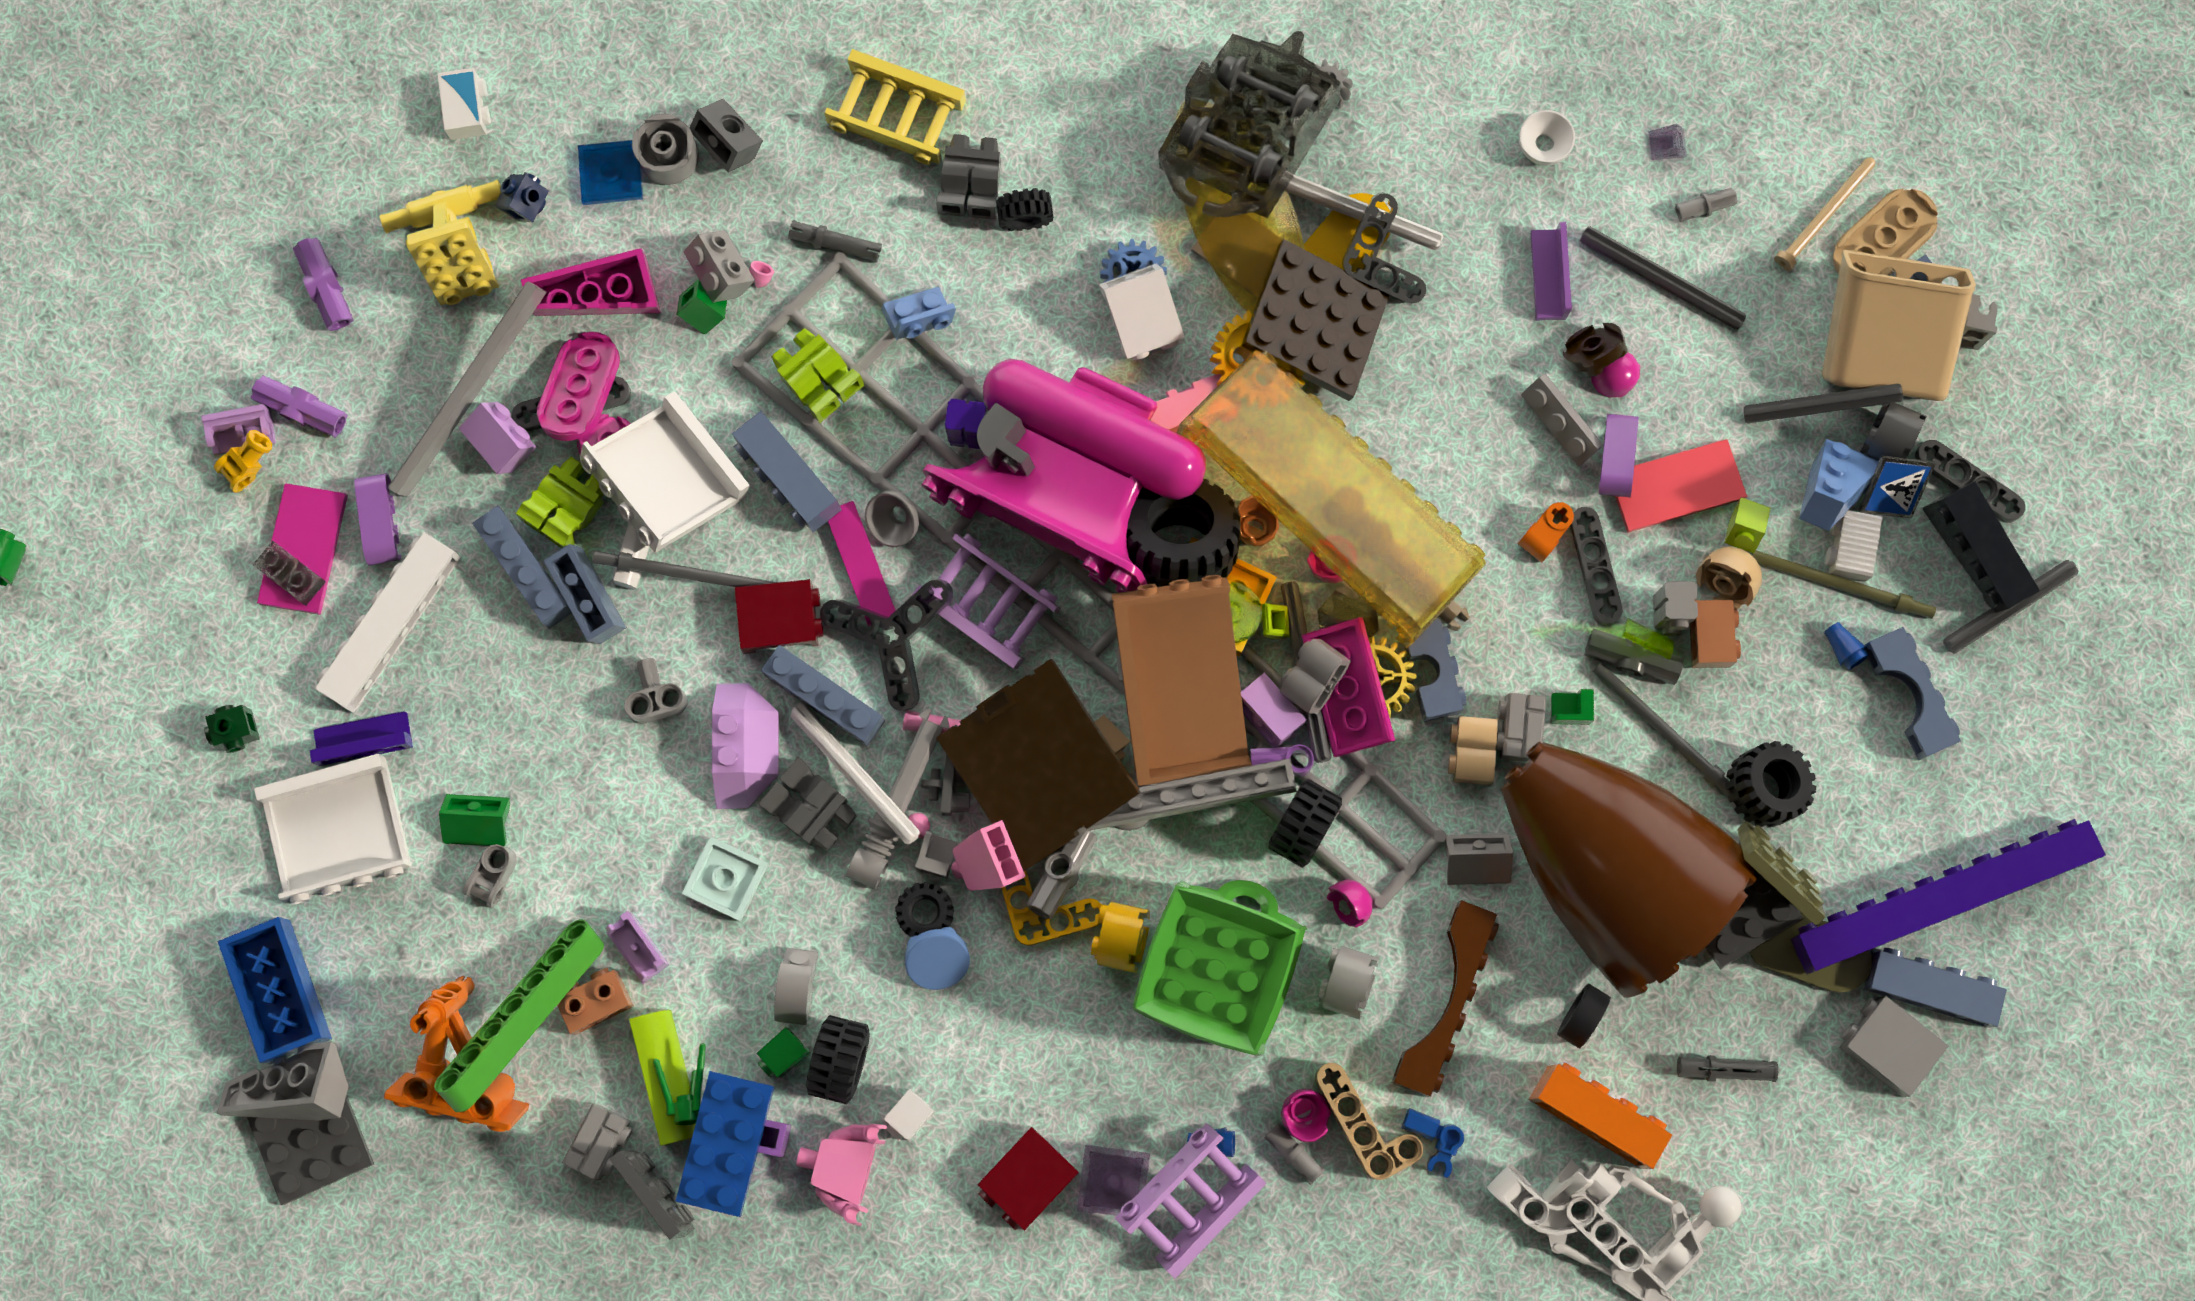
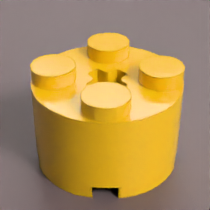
M1110 902L1109 905L1102 904L1098 917V923L1102 924L1100 936H1094L1091 946V955L1095 956L1094 958L1097 960L1098 965L1137 973L1138 968L1134 963H1141L1149 932V927H1144L1143 923L1144 918L1150 919V910L1116 902Z

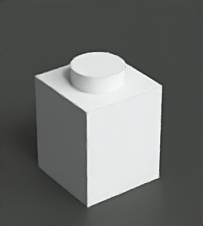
M909 1089L885 1116L884 1120L889 1124L886 1130L898 1141H901L903 1137L910 1141L934 1114L935 1110Z

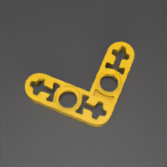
M1024 871L1026 877L1017 880L1020 882L1024 879L1025 886H1014L1008 891L1005 886L1001 888L1014 935L1017 941L1023 945L1039 944L1099 925L1098 913L1095 915V921L1089 922V919L1084 917L1078 919L1081 926L1073 927V916L1069 909L1076 908V914L1085 911V905L1091 904L1093 909L1098 908L1100 912L1102 904L1098 900L1093 898L1083 899L1058 907L1056 913L1066 915L1069 920L1068 927L1065 930H1054L1050 925L1051 919H1045V926L1050 935L1043 936V930L1033 933V939L1028 940L1026 935L1020 936L1019 931L1024 929L1023 924L1029 922L1031 927L1041 925L1038 920L1040 916L1029 910L1027 906L1024 909H1016L1011 905V897L1014 893L1019 891L1025 892L1029 899L1033 893L1027 871Z

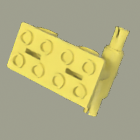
M498 179L473 188L471 185H464L447 191H436L427 197L408 202L404 209L380 215V220L386 234L411 225L413 228H420L433 224L431 228L408 234L406 245L440 305H454L461 302L463 298L472 295L484 296L489 294L492 289L499 287L485 248L480 249L470 218L464 217L458 220L456 218L457 216L476 211L479 208L478 205L497 200L501 194V185Z

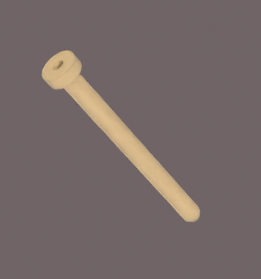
M1873 158L1864 159L1786 251L1781 250L1774 257L1776 263L1786 271H1791L1795 267V258L1874 168L1875 160Z

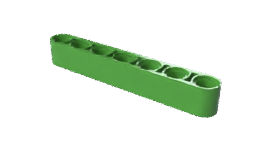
M583 919L576 920L564 929L437 1078L434 1085L435 1090L455 1112L466 1111L474 1105L601 954L604 943L587 921Z

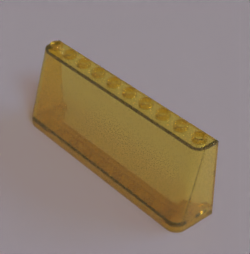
M1254 350L1179 424L1177 434L1190 439L1194 443L1198 442L1197 446L1207 453L1388 622L1387 626L1390 629L1396 626V631L1399 634L1396 639L1405 648H1409L1486 565L1483 559L1486 556L1485 553L1476 544H1468L1461 537L1462 532L1456 525L1442 520L1437 515L1439 513L1438 509L1427 500L1423 502L1415 495V488L1407 480H1399L1391 472L1392 467L1381 457L1376 459L1368 451L1369 446L1363 439L1349 434L1345 430L1346 425L1339 417L1334 414L1330 416L1323 410L1322 402L1312 393L1307 395L1299 387V381L1291 373H1283L1276 366L1277 362L1271 354L1265 350L1262 352Z

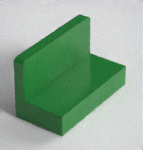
M446 794L439 811L442 842L460 845L491 846L497 844L505 846L507 841L505 821L510 811V798Z

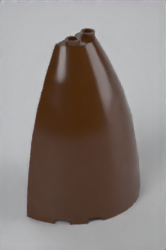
M1537 742L1526 753L1529 760L1523 768L1519 765L1515 766L1506 775L1505 779L1508 782L1501 788L1517 838L1530 869L1550 906L1587 957L1624 998L1640 995L1647 991V984H1651L1656 980L1661 984L1678 972V962L1689 958L1691 955L1693 957L1697 956L1719 934L1748 895L1743 890L1756 881L1758 872L1744 860L1741 845L1670 791L1627 769L1590 755L1545 742Z

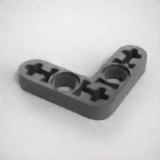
M1384 192L1377 193L1371 198L1342 260L1343 269L1349 276L1407 303H1417L1426 294V284L1417 275L1376 257L1398 210L1397 201L1392 195ZM1387 198L1389 199L1388 205L1391 207V211L1389 213L1383 212L1380 221L1386 222L1384 227L1382 228L1376 222L1367 221L1370 215L1376 218L1379 209L1375 207L1377 201L1383 202ZM1366 227H1375L1379 235L1376 242L1373 244L1364 243L1361 238L1362 231ZM1356 243H1358L1363 248L1372 250L1370 256L1364 252L1361 261L1365 264L1363 269L1357 268L1353 272L1351 271L1352 265L1348 262L1350 258L1356 259L1360 250L1354 249ZM1384 267L1389 268L1393 274L1391 282L1386 285L1379 284L1376 281L1377 271ZM1400 273L1404 275L1401 278L1402 282L1411 285L1413 281H1417L1416 287L1420 289L1418 294L1412 293L1410 297H1407V291L1400 286H1397L1396 292L1392 291L1398 283Z

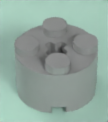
M656 114L644 120L645 123L634 132L632 148L641 170L648 179L659 184L671 185L682 182L692 176L698 163L699 151L690 128L678 117L671 114Z
M1341 946L1340 950L1333 948L1328 962L1329 971L1331 972L1330 979H1323L1318 993L1319 1002L1323 1003V1008L1360 1020L1362 1011L1358 1010V1008L1365 1010L1375 979L1373 974L1375 967L1371 965L1378 967L1379 957Z

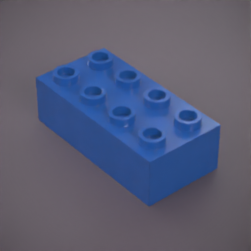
M276 917L217 941L260 1063L273 1064L274 1060L281 1056L288 1058L297 1054L298 1048L306 1044L323 1043L332 1040L291 920Z

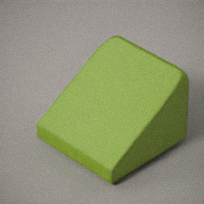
M1262 604L1263 635L1271 640L1290 637L1288 606Z

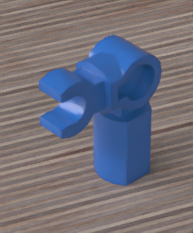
M1409 1108L1401 1129L1431 1141L1434 1138L1438 1139L1435 1146L1438 1151L1429 1158L1427 1170L1432 1172L1434 1164L1441 1161L1445 1164L1443 1176L1448 1178L1452 1172L1451 1157L1452 1155L1456 1156L1459 1147L1464 1142L1463 1131L1454 1124L1441 1126L1439 1119Z

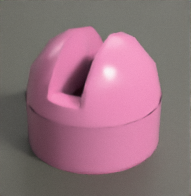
M753 261L749 267V271L755 279V287L761 288L769 284L774 274V270L770 265L761 261Z
M914 813L908 819L920 831L918 838L924 839L926 831L930 830L929 819L923 813Z

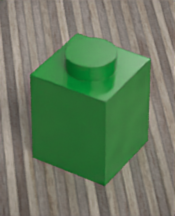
M785 1027L756 1054L762 1059L758 1062V1065L770 1078L774 1074L777 1078H782L810 1051L789 1028Z

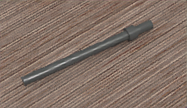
M594 551L592 563L617 567V571L630 572V570L729 587L779 583L632 557L633 554L620 552V555Z
M1600 663L1592 671L1704 774L1703 779L1712 787L1714 785L1718 787L1726 796L1731 795L1730 790H1726L1725 783L1729 780L1724 777L1725 772L1717 765H1711L1605 665Z

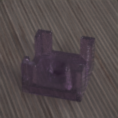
M1085 1145L1077 1211L1117 1216L1123 1205L1132 1200L1146 1186L1150 1153Z

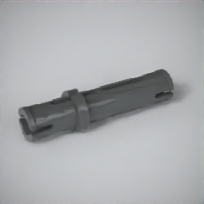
M793 220L790 227L793 230H789L788 239L813 244L814 248L819 250L824 247L878 262L880 255L868 250L881 252L882 243H875L830 231L823 225L815 227L797 222L796 220Z
M1708 1055L1706 1058L1678 1057L1677 1075L1678 1077L1706 1078L1707 1081L1711 1082L1716 1081V1079L1776 1082L1778 1079V1064L1776 1061L1717 1059L1713 1055ZM1699 1067H1709V1068H1723V1069H1722V1070H1715V1069H1698V1068H1699ZM1733 1069H1750L1757 1071H1735Z

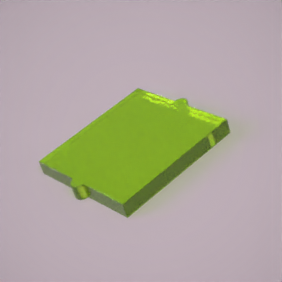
M1627 618L1622 637L1668 660L1671 659L1674 648L1673 640Z

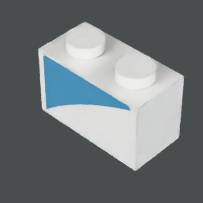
M474 68L438 73L444 130L449 138L455 140L487 135L486 125L491 124L488 107L483 106L482 97L487 96L484 78H479Z

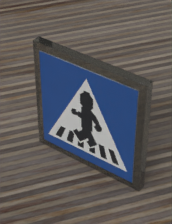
M1881 456L1858 511L1865 514L1912 519L1936 463L1933 461Z

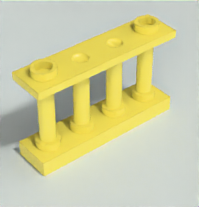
M852 49L847 60L854 77L839 112L826 108L825 117L827 123L830 124L829 127L838 133L846 134L847 131L907 152L914 155V159L922 164L930 165L931 162L939 164L941 161L940 149L934 146L949 111H953V109L962 111L966 102L965 90ZM869 78L881 81L882 87L867 122L851 117V112L864 82L868 81ZM900 88L908 91L910 97L894 133L878 127L892 92ZM927 98L935 101L938 108L922 143L906 136L921 101H925Z

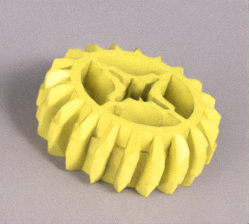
M1369 636L1368 639L1378 677L1383 679L1382 681L1379 680L1381 687L1399 682L1397 692L1391 698L1385 700L1390 718V707L1395 712L1400 713L1402 706L1399 701L1408 704L1411 700L1404 692L1413 693L1415 691V686L1407 682L1415 680L1416 674L1406 672L1414 666L1413 661L1403 663L1402 660L1408 653L1404 650L1396 654L1395 651L1398 643L1394 642L1390 648L1385 647L1387 638L1382 637L1379 645H1375L1374 636ZM1377 655L1389 660L1394 665L1397 673H1394L1393 670L1383 669L1379 664V657Z

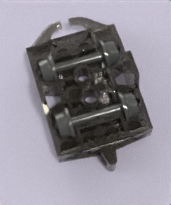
M1295 31L1281 46L1263 40L1258 42L1232 33L1211 66L1209 67L1207 62L1201 61L1188 82L1185 91L1184 108L1158 151L1159 169L1165 172L1171 188L1178 199L1192 208L1195 206L1198 196L1192 194L1186 188L1185 183L1190 177L1232 196V199L1225 204H1214L1206 201L1202 212L1207 215L1231 217L1254 212L1268 219L1338 104L1341 82L1318 69L1313 62L1304 58V34L1301 31ZM1210 99L1215 103L1212 108L1205 107ZM1242 131L1247 132L1246 134H1242V135H1241V134H1237L1238 132H1242ZM1287 141H1290L1289 148L1285 146Z

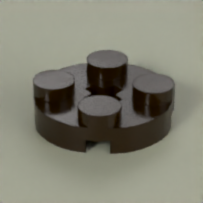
M1602 323L1604 328L1594 329L1593 325H1590L1573 334L1565 344L1567 351L1563 352L1568 367L1573 371L1585 372L1587 376L1593 377L1600 374L1604 367L1625 356L1628 349L1620 327L1613 323Z

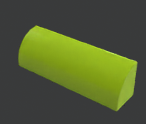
M663 1010L630 1018L629 1021L660 1146L692 1139L696 1124L676 1125L674 1124V1116H667L666 1103L653 1064L654 1059H659L673 1103L677 1102V1096L690 1094L691 1087L672 1011Z

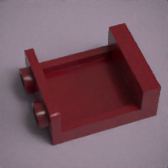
M810 579L735 587L739 642L743 654L756 653L758 649L776 648L779 645L782 647L811 644L812 647L819 646L818 637L824 636L821 618L816 619L815 607L821 606L819 588H813Z
M1031 1127L977 1184L982 1189L978 1195L989 1206L993 1207L997 1204L1006 1212L1002 1218L1015 1231L1019 1227L1025 1231L1079 1171Z

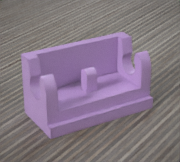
M263 404L201 416L206 443L208 447L212 446L214 455L227 453L232 447H241L246 441V434L250 430L259 431L266 435L272 444H276L272 412Z
M1265 672L1241 691L1244 716L1273 748H1278L1307 720L1290 700L1280 693V689Z
M626 911L620 916V920L617 923L609 924L606 927V933L642 984L669 966L633 913Z

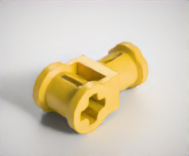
M250 430L246 434V441L241 447L230 448L226 454L216 461L213 468L217 473L224 475L230 483V489L234 493L241 492L256 479L257 472L262 468L258 461L264 453H269L272 450V442L259 431Z

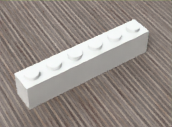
M425 532L422 533L420 538L416 537L409 545L408 555L404 561L398 563L391 571L390 581L386 587L380 589L374 595L370 610L356 621L354 633L348 641H344L338 647L335 654L336 658L331 666L323 669L318 676V684L315 689L354 713L461 557L455 551Z

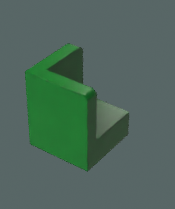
M698 279L679 295L676 315L701 333L707 334L725 318L727 300L713 303Z
M1580 689L1577 693H1553L1551 695V724L1590 725L1594 721V689Z

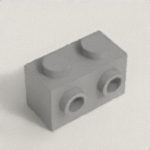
M726 230L698 234L683 252L713 303L740 297L755 281Z

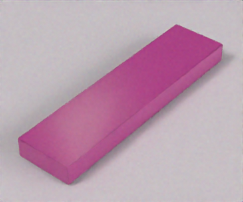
M854 501L840 505L842 510L832 517L828 523L860 607L889 617L896 610ZM864 615L868 627L871 626V620Z

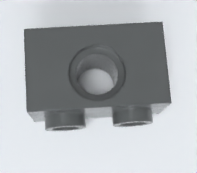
M724 99L698 109L689 127L693 136L727 172L744 166L755 159L763 142L757 133Z

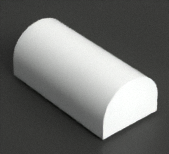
M629 522L620 552L633 554L632 557L646 559L649 545L645 546L637 536V530ZM615 567L612 577L613 583L617 586L637 590L642 571L630 570V572L617 571V567Z

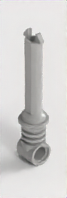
M931 709L920 713L919 717L923 718L922 723L888 795L904 814L938 741L936 737L941 735L943 728L949 729L950 727L948 717L944 716L940 725L928 721ZM877 812L873 818L869 817L868 822L870 826L868 830L871 833H866L865 837L868 840L867 842L862 841V845L865 847L864 849L858 848L846 874V877L875 890L882 880V877H880L881 873L884 874L888 867L889 860L885 858L886 856L890 857L892 854L889 852V849L894 850L895 848L892 842H897L900 838Z

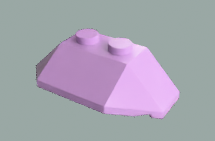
M748 683L717 684L712 708V778L716 809L749 808L779 776V712Z

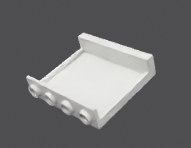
M675 391L664 397L661 407L597 444L591 446L587 441L583 443L580 455V462L584 470L594 475L599 482L602 493L606 497L612 498L618 506L621 517L626 522H631L637 530V536L645 546L649 545L654 553L739 503L746 497L750 486Z
M375 754L254 788L256 800L262 802L280 876L283 893L278 894L279 899L290 901L291 905L301 904L310 901V895L322 892V896L334 895L342 891L341 886L352 883L353 887L366 886L373 883V877L384 875L385 879L398 877L404 874L403 869L412 867L387 760L384 756Z

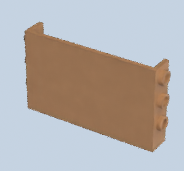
M1208 575L1203 577L1202 581L1191 583L1185 579L1175 580L1169 583L1170 586L1157 587L1155 584H1145L1137 587L1135 591L1111 594L1138 786L1252 766L1248 755L1229 599L1230 585L1227 578H1221L1220 575Z

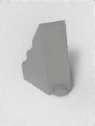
M333 1042L306 1044L298 1048L297 1054L287 1059L281 1056L274 1060V1065L264 1070L254 1069L226 1082L217 1114L221 1116L315 1121L340 1118L349 1087L336 1044Z

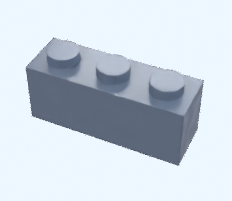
M569 544L543 560L588 642L601 644L627 628L583 548Z

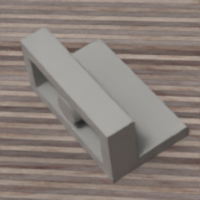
M1509 833L1446 835L1447 885L1511 883L1513 849Z

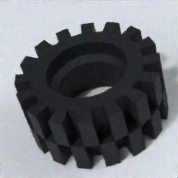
M1028 188L1020 192L1014 190L1012 194L1005 193L996 200L999 226L1003 230L1014 231L1017 229V231H1022L1023 229L1042 228V225L1047 226L1049 222L1053 221L1051 195L1046 190L1038 191V188H1033L1031 191H1028Z
M930 882L913 884L914 886L907 887L902 896H899L898 904L895 908L896 919L900 928L909 937L918 936L929 930L950 927L953 922L954 906L947 892L936 884H930ZM921 900H930L937 907V916L929 924H920L913 917V908Z

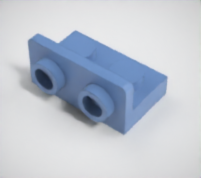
M935 287L883 303L881 310L895 339L898 340L905 337L908 339L915 338L922 332L931 329L941 330L952 323L956 308L953 303L947 305L940 288Z

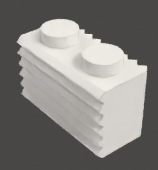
M1848 510L1830 529V535L1835 536L1833 547L1828 548L1825 558V565L1830 566V574L1866 582L1873 577L1882 517Z

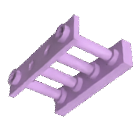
M955 534L952 539L962 546L939 579L945 580L950 584L972 553L987 564L959 604L955 603L953 607L951 605L946 606L939 615L1014 669H1018L1025 660L1018 655L1021 651L1019 647L1047 608L1056 613L1060 611L1061 608L1055 604L1058 598L1044 588L1038 592L982 552L979 549L982 544L969 534H966L964 538ZM998 571L1012 581V583L984 622L980 621L977 625L968 618L971 614L969 610ZM919 585L912 595H914L922 586ZM933 587L934 595L929 600H923L922 597L920 600L927 605L933 600H942L943 598L940 595L943 591L942 588ZM1023 589L1037 599V602L1010 640L1006 639L1002 643L993 637L996 633L994 629Z
M1207 1123L1191 1135L1190 1140L1132 1200L1123 1205L1120 1213L1115 1217L1118 1223L1130 1235L1139 1228L1161 1250L1155 1259L1174 1279L1266 1184L1246 1163L1241 1169H1238L1218 1149L1216 1145L1223 1137ZM1206 1156L1229 1178V1181L1218 1193H1215L1193 1170ZM1183 1180L1207 1202L1195 1217H1192L1170 1194ZM1160 1204L1184 1226L1171 1241L1147 1218Z

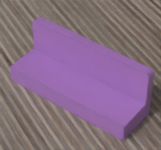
M1559 222L1557 229L1531 230L1530 233L1536 321L1566 320L1572 310L1566 222Z

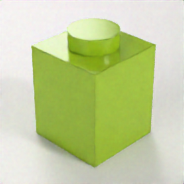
M1741 497L1730 517L1724 543L1754 554L1765 535L1771 508Z

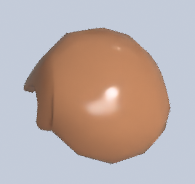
M1249 496L1242 500L1237 507L1241 523L1240 540L1254 547L1263 546L1272 541L1279 529L1278 511L1271 508L1267 503V498L1263 496ZM1258 521L1262 525L1263 531L1247 523Z

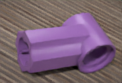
M1301 744L1292 747L1251 749V764L1258 765L1290 759L1294 754L1301 753L1308 759L1307 766L1296 768L1292 765L1295 777H1302L1307 775L1312 769L1314 755L1309 747Z

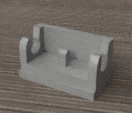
M1972 295L1960 344L1961 347L1979 350L1997 333L1998 327L1995 326L1997 305L1995 302L1990 304L1989 314L1983 315L1979 311V305L1981 304L1980 295Z

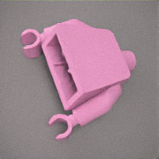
M852 1124L834 1130L830 1133L828 1139H822L819 1151L801 1147L799 1150L796 1166L813 1170L810 1184L815 1186L816 1196L830 1211L844 1217L847 1223L861 1226L862 1223L857 1222L856 1215L859 1211L868 1212L866 1207L860 1205L876 1145H882L886 1142L879 1140L877 1134L880 1129H887L886 1125Z

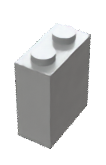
M1887 996L1878 997L1876 1000L1871 998L1860 1011L1864 1016L1857 1025L1851 1023L1841 1035V1038L1845 1041L1839 1048L1899 1096L1911 1097L1949 1045Z

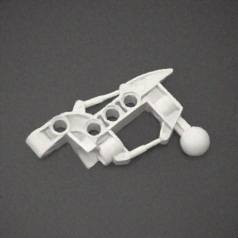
M1571 1160L1542 1195L1512 1164H1509L1487 1186L1488 1190L1525 1224L1540 1233L1547 1234L1550 1247L1554 1253H1562L1584 1265L1587 1264L1609 1275L1615 1284L1620 1285L1641 1301H1677L1667 1290L1704 1254L1700 1242L1714 1227H1728L1737 1222L1742 1209L1740 1197L1734 1190L1726 1186H1713L1704 1192L1699 1205L1701 1213L1691 1222L1685 1207L1679 1200L1671 1201L1654 1190L1653 1186L1632 1174L1627 1167L1611 1165L1607 1169L1600 1162L1585 1172ZM1629 1183L1648 1196L1655 1197L1670 1208L1672 1227L1649 1251L1639 1244L1605 1211L1607 1209L1605 1205L1618 1193L1622 1186L1626 1188ZM1578 1201H1584L1588 1204L1586 1212L1581 1215H1575L1571 1212L1573 1204ZM1528 1203H1540L1541 1210L1536 1215L1524 1213L1525 1206ZM1600 1225H1610L1612 1230L1607 1237L1600 1238L1595 1235L1596 1229ZM1580 1230L1611 1260L1610 1268L1566 1245L1567 1234ZM1631 1247L1636 1250L1635 1256L1631 1260L1625 1261L1619 1258L1620 1252L1624 1248Z

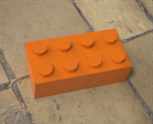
M1565 1062L1563 1065L1547 1066L1528 1100L1640 1169H1654L1673 1135L1665 1130L1667 1125L1651 1115L1646 1117L1636 1112L1638 1107L1624 1098H1620V1100L1607 1095L1610 1091L1607 1087L1595 1080L1589 1082L1579 1077L1581 1072Z

